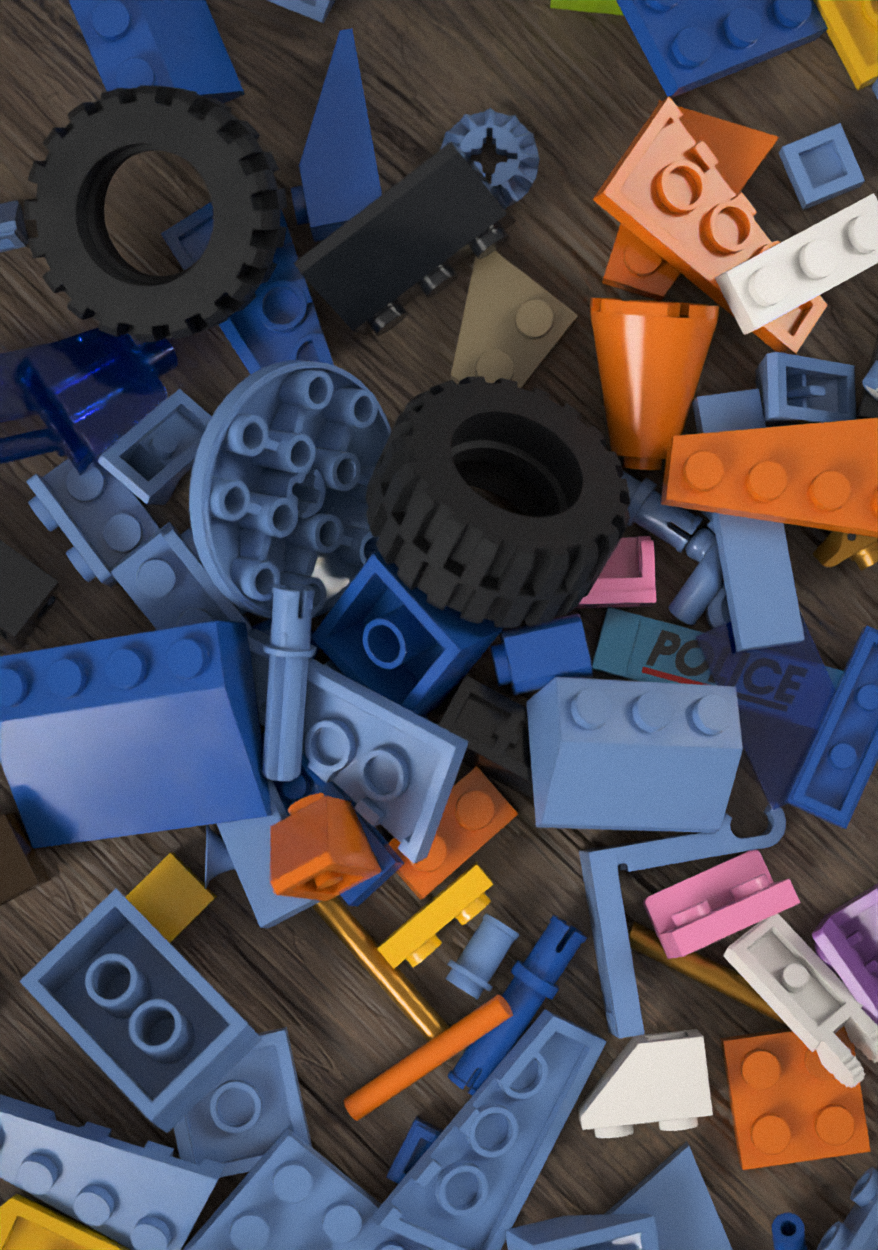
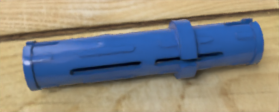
M554 914L550 919L551 922L524 962L517 960L511 969L514 978L502 994V997L509 1004L513 1016L469 1045L453 1070L451 1069L447 1075L462 1090L465 1085L469 1087L468 1093L472 1096L514 1047L545 998L547 997L551 1000L560 989L555 983L581 944L588 938L573 925L570 927L566 925L567 922Z

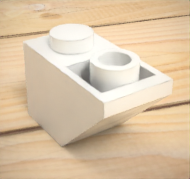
M697 1029L633 1036L578 1106L582 1130L594 1129L595 1137L616 1138L633 1134V1124L659 1122L660 1130L677 1131L697 1127V1117L712 1116L703 1035Z

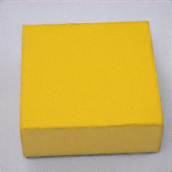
M170 852L125 898L171 943L217 896L208 887L205 889V884L174 852Z

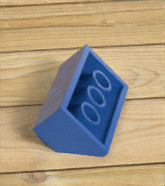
M69 0L106 91L116 88H138L139 85L165 86L195 91L198 95L213 98L222 103L245 95L206 0Z

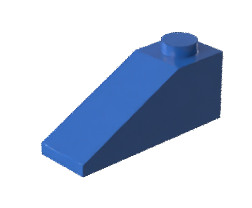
M352 28L339 31L299 164L302 185L291 187L297 225L309 223L314 242L327 238L382 195Z

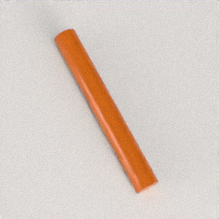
M500 994L496 995L346 1097L343 1102L349 1115L354 1120L359 1121L513 1016V1012L507 1001Z

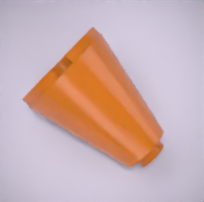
M591 298L590 315L611 452L615 451L616 455L624 456L623 467L661 470L662 459H666L668 441L673 436L683 434L717 325L719 306L655 300L623 301L621 298Z

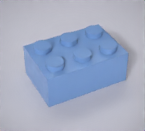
M116 888L19 981L153 1124L167 1133L262 1039Z

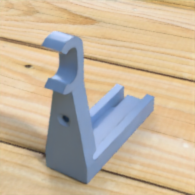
M769 802L763 811L768 818V827L765 832L759 835L742 838L736 837L730 827L732 817L725 813L721 830L716 833L693 832L579 850L609 1033L619 1039L645 1034L618 869H627V872L771 847L780 841L786 829L785 814L777 802Z

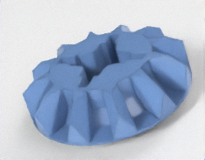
M491 108L473 115L464 114L457 124L449 131H446L441 149L452 142L471 159V155L482 153L483 144H486V136H492V144H495L496 153L507 156V162L496 164L495 173H492L491 183L489 184L506 207L513 205L526 195L537 176L539 156L533 133L529 132L515 115L508 116L497 113ZM473 161L482 173L481 163Z

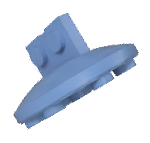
M287 360L271 364L254 372L240 382L216 409L205 429L195 456L190 483L189 509L193 538L200 560L212 582L224 596L245 611L272 619V586L284 584L286 585L285 589H288V584H301L316 589L313 598L312 618L320 616L334 607L371 555L379 551L376 545L379 537H373L366 516L368 505L365 497L368 483L391 434V428L375 395L351 373L328 363L306 360Z

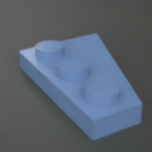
M687 1141L603 1214H651L655 1216L659 1250H733Z

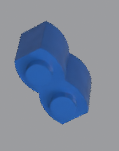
M579 614L556 618L537 625H524L502 630L500 634L501 644L493 645L490 649L498 686L510 684L513 696L539 691L555 677L585 679L593 677L592 664Z

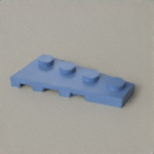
M257 629L247 631L259 721L265 727L270 655L263 651V644L270 641V636ZM309 657L302 753L310 760L308 767L325 783L334 781L356 801L357 805L354 809L373 827L381 824L400 841L398 849L414 864L427 858L469 742Z
M545 1009L372 1215L375 1222L385 1229L433 1250H501L506 1240L505 1230L513 1227L607 1041L599 1035Z
M0 1094V1178L130 1250H181L219 1180L226 1166L225 1164L204 1158L201 1165H197L172 1157L174 1148L147 1141L144 1148L111 1138L112 1129L91 1122H86L82 1127L69 1125L57 1121L52 1110Z

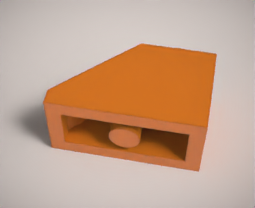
M323 793L312 794L293 803L288 808L290 816L271 826L270 884L275 895L328 901L382 872L350 801L325 796Z

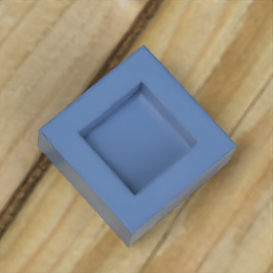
M841 123L782 146L779 151V156L802 210L857 189L865 181Z

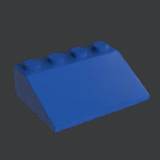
M212 621L0 656V762L33 849L272 816L268 780L262 774L263 743L246 622Z

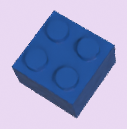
M378 551L371 555L311 638L346 677L422 717L441 706L505 627H495L494 620L483 619L478 624L460 619L461 612L445 606L443 611L427 602L428 595L421 589L416 587L411 590L398 578L397 572L399 568L395 563L387 565L383 556Z

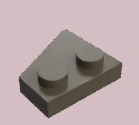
M497 251L482 259H478L475 256L451 371V380L459 384V381L466 377L484 376L486 382L494 383L496 380L503 378L517 381L518 387L523 389L577 321L578 314Z

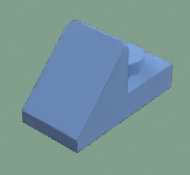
M178 389L101 454L98 463L144 503L165 505L172 496L181 477L193 467L201 438L212 416L182 390Z

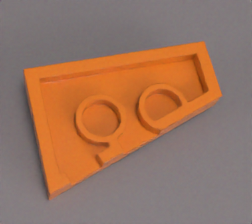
M677 106L683 113L678 118L696 143L704 141L719 161L714 167L736 195L741 193L751 176L773 149L779 137ZM620 223L602 284L662 301L681 273Z

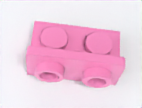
M757 849L738 855L654 893L643 900V906L667 959L688 955L801 903L790 879L773 881L763 857Z

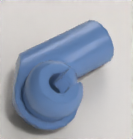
M707 528L699 529L686 545L687 556L696 560L699 564L668 607L669 611L676 618L689 625H694L720 590L723 581L716 536Z

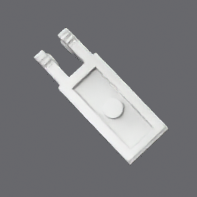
M778 913L758 922L727 948L723 955L727 961L812 1052L817 1051L822 1065L835 1076V1079H838L841 1084L850 1088L855 1087L864 1079L865 1073L863 1072L864 1068L860 1065L861 1062L856 1059V1056L851 1054V1051L835 1033L844 1026L849 1040L863 1052V1055H866L869 1060L871 1059L876 1063L878 1062V1025L862 1010L863 1005L855 1000L846 985Z

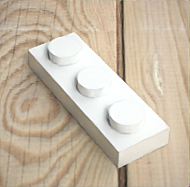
M873 193L715 277L744 335L766 325L878 263V200Z

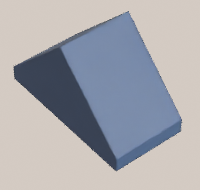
M774 352L766 354L755 369L756 389H759L766 428L856 420L854 365Z

